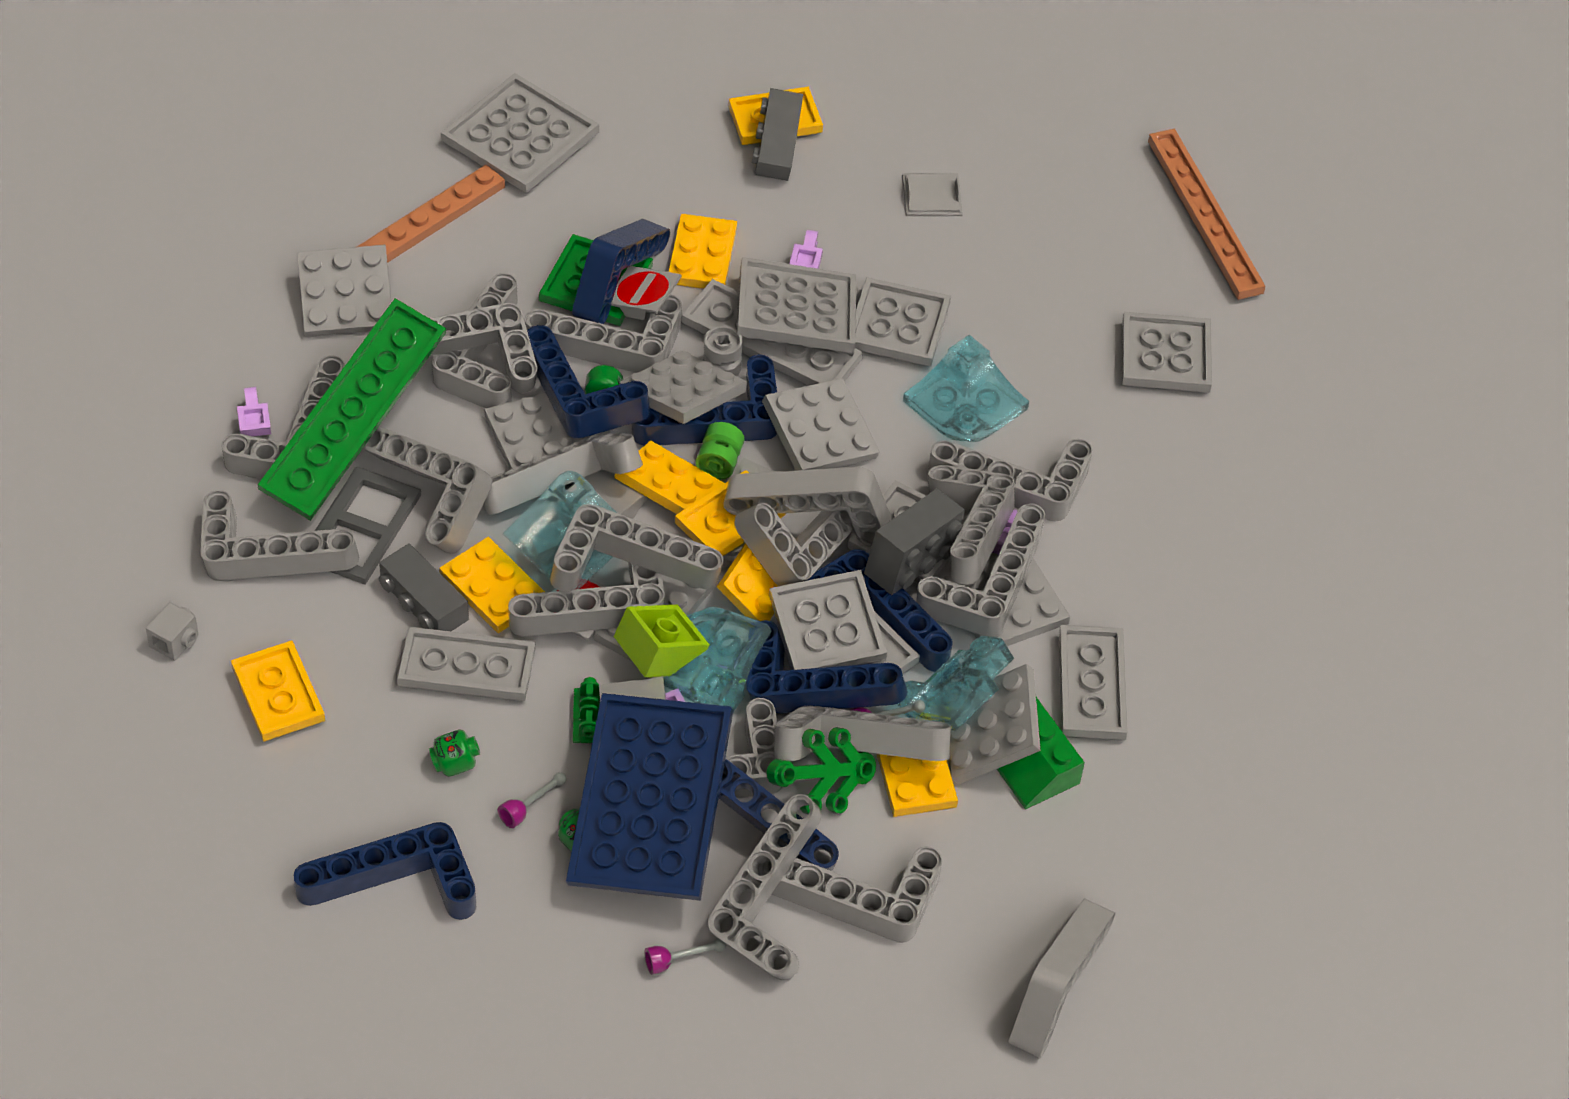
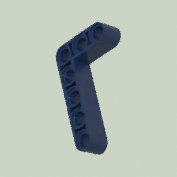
M640 219L595 238L587 254L572 315L576 318L604 324L611 309L621 270L661 253L669 241L670 229L646 219Z
M536 325L527 330L537 364V377L565 432L570 437H588L640 422L649 416L648 388L644 383L631 381L585 394L551 329L545 325Z
M760 354L750 357L747 361L746 390L748 401L725 402L685 424L650 408V414L645 420L632 424V435L635 442L643 446L649 441H653L658 445L703 443L707 428L715 422H726L736 426L742 431L744 441L772 439L777 435V431L762 400L765 395L777 392L773 361L768 356Z
M860 549L851 550L819 569L809 579L805 580L808 581L861 570L874 611L920 655L919 662L932 672H941L949 666L953 645L949 634L903 588L891 595L864 574L869 558V553Z
M764 620L756 623L751 629L746 682L747 691L751 700L765 698L771 701L775 707L776 714L791 713L803 706L846 709L895 705L902 702L907 696L908 691L902 670L894 663L783 671L785 648L777 625L772 621Z
M725 759L723 771L726 773L727 778L721 781L718 800L723 801L765 834L772 823L766 822L762 818L761 812L766 809H773L779 814L785 804L733 763ZM739 789H747L752 793L753 798L748 802H741L736 798L735 792ZM796 813V818H797V819H803L801 816H799V815ZM815 829L796 858L832 871L838 860L839 851L833 841ZM787 833L779 837L777 844L780 847H785L789 844L790 839ZM817 850H825L831 855V861L827 864H821L815 860L814 853Z
M443 822L431 823L299 865L293 874L297 899L304 905L312 906L431 869L445 908L451 917L459 920L467 919L475 913L477 907L475 884L453 829ZM438 842L444 843L442 845H435ZM406 852H411V853H412V854H410V855H402L403 853H406ZM374 862H379V863H380V864H378V865H370L371 863H374ZM448 869H454V870H455V871H453V872H445V871L448 870ZM342 872L348 873L346 875H337ZM310 882L315 883V884L309 885V886L305 885V884L310 883ZM459 896L467 897V898L461 899V900L455 899L456 897H459Z

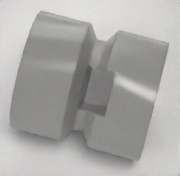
M723 325L711 328L704 337L703 361L710 362L712 365L738 376L741 371L742 336H736L737 330L730 326Z

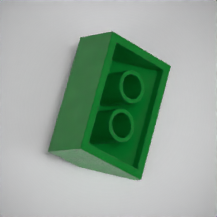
M1037 697L1041 751L997 769L1025 810L1079 785L1085 764Z

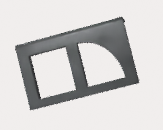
M355 467L315 531L332 530L340 525L379 539L363 567L356 565L348 570L329 572L366 585L421 497V489L366 469ZM363 485L404 499L388 526L347 512Z

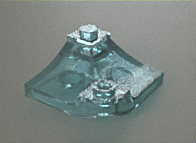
M970 334L950 347L944 358L922 380L903 395V402L940 433L956 441H981L1021 415L1029 407V401L1013 387L990 357V351Z
M566 471L560 474L548 486L543 494L503 535L547 578H550L557 550L576 510L580 506L592 504L615 513L617 512L598 495L593 486L582 475L574 471ZM569 481L574 482L577 487L576 490L573 492L567 491L565 483ZM594 550L575 589H581L613 556Z
M709 607L687 615L710 644L708 650L671 676H663L664 685L671 690L678 688L682 696L694 703L730 706L734 712L745 697L743 691L752 665L772 631L766 623L726 609Z
M981 636L971 643L969 650H958L924 683L912 680L905 682L908 691L907 696L897 705L900 708L913 705L917 700H922L926 705L922 713L912 711L904 714L908 718L948 723L951 725V730L956 731L999 690L993 679L1014 657L1002 638Z

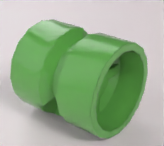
M726 422L710 424L698 452L696 466L719 480L731 477L744 444L742 431Z

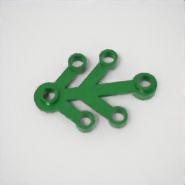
M834 727L828 735L829 743L834 747H838L847 759L846 762L839 763L824 744L825 736L823 732L807 729L802 736V743L806 748L813 751L822 764L794 766L790 761L775 759L767 768V779L773 785L787 787L794 783L795 780L821 778L810 793L806 794L821 810V799L840 776H847L837 791L830 793L826 798V807L829 811L843 813L848 807L847 797L857 784H866L874 777L876 761L870 753L858 752L850 742L851 734L847 729ZM841 733V739L838 742V736ZM815 735V741L812 744V737ZM838 799L839 802H838V805H837V807H836V806H835V802H836V800ZM809 805L800 807L801 812L809 815Z

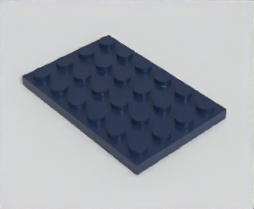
M602 693L566 878L568 886L701 901L733 717L732 707Z

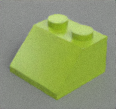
M678 604L627 607L613 636L636 665L639 672L644 677L650 678L671 676L708 650L710 645Z

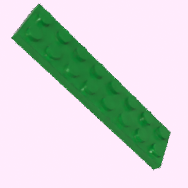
M394 298L258 483V490L311 521L445 336L446 328Z

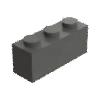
M770 88L768 98L763 97L760 114L765 115L764 123H758L756 139H761L760 147H754L752 163L757 164L755 175L788 181L792 168L803 94Z
M410 543L379 562L380 584L388 593L392 592L398 598L405 611H411L418 618L422 628L451 632L469 620L468 601Z

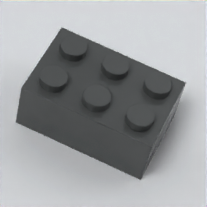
M938 488L876 531L864 574L891 595L901 588H908L919 575L929 573L937 562L942 559L947 560L950 557L951 547L963 527L961 522L965 509Z

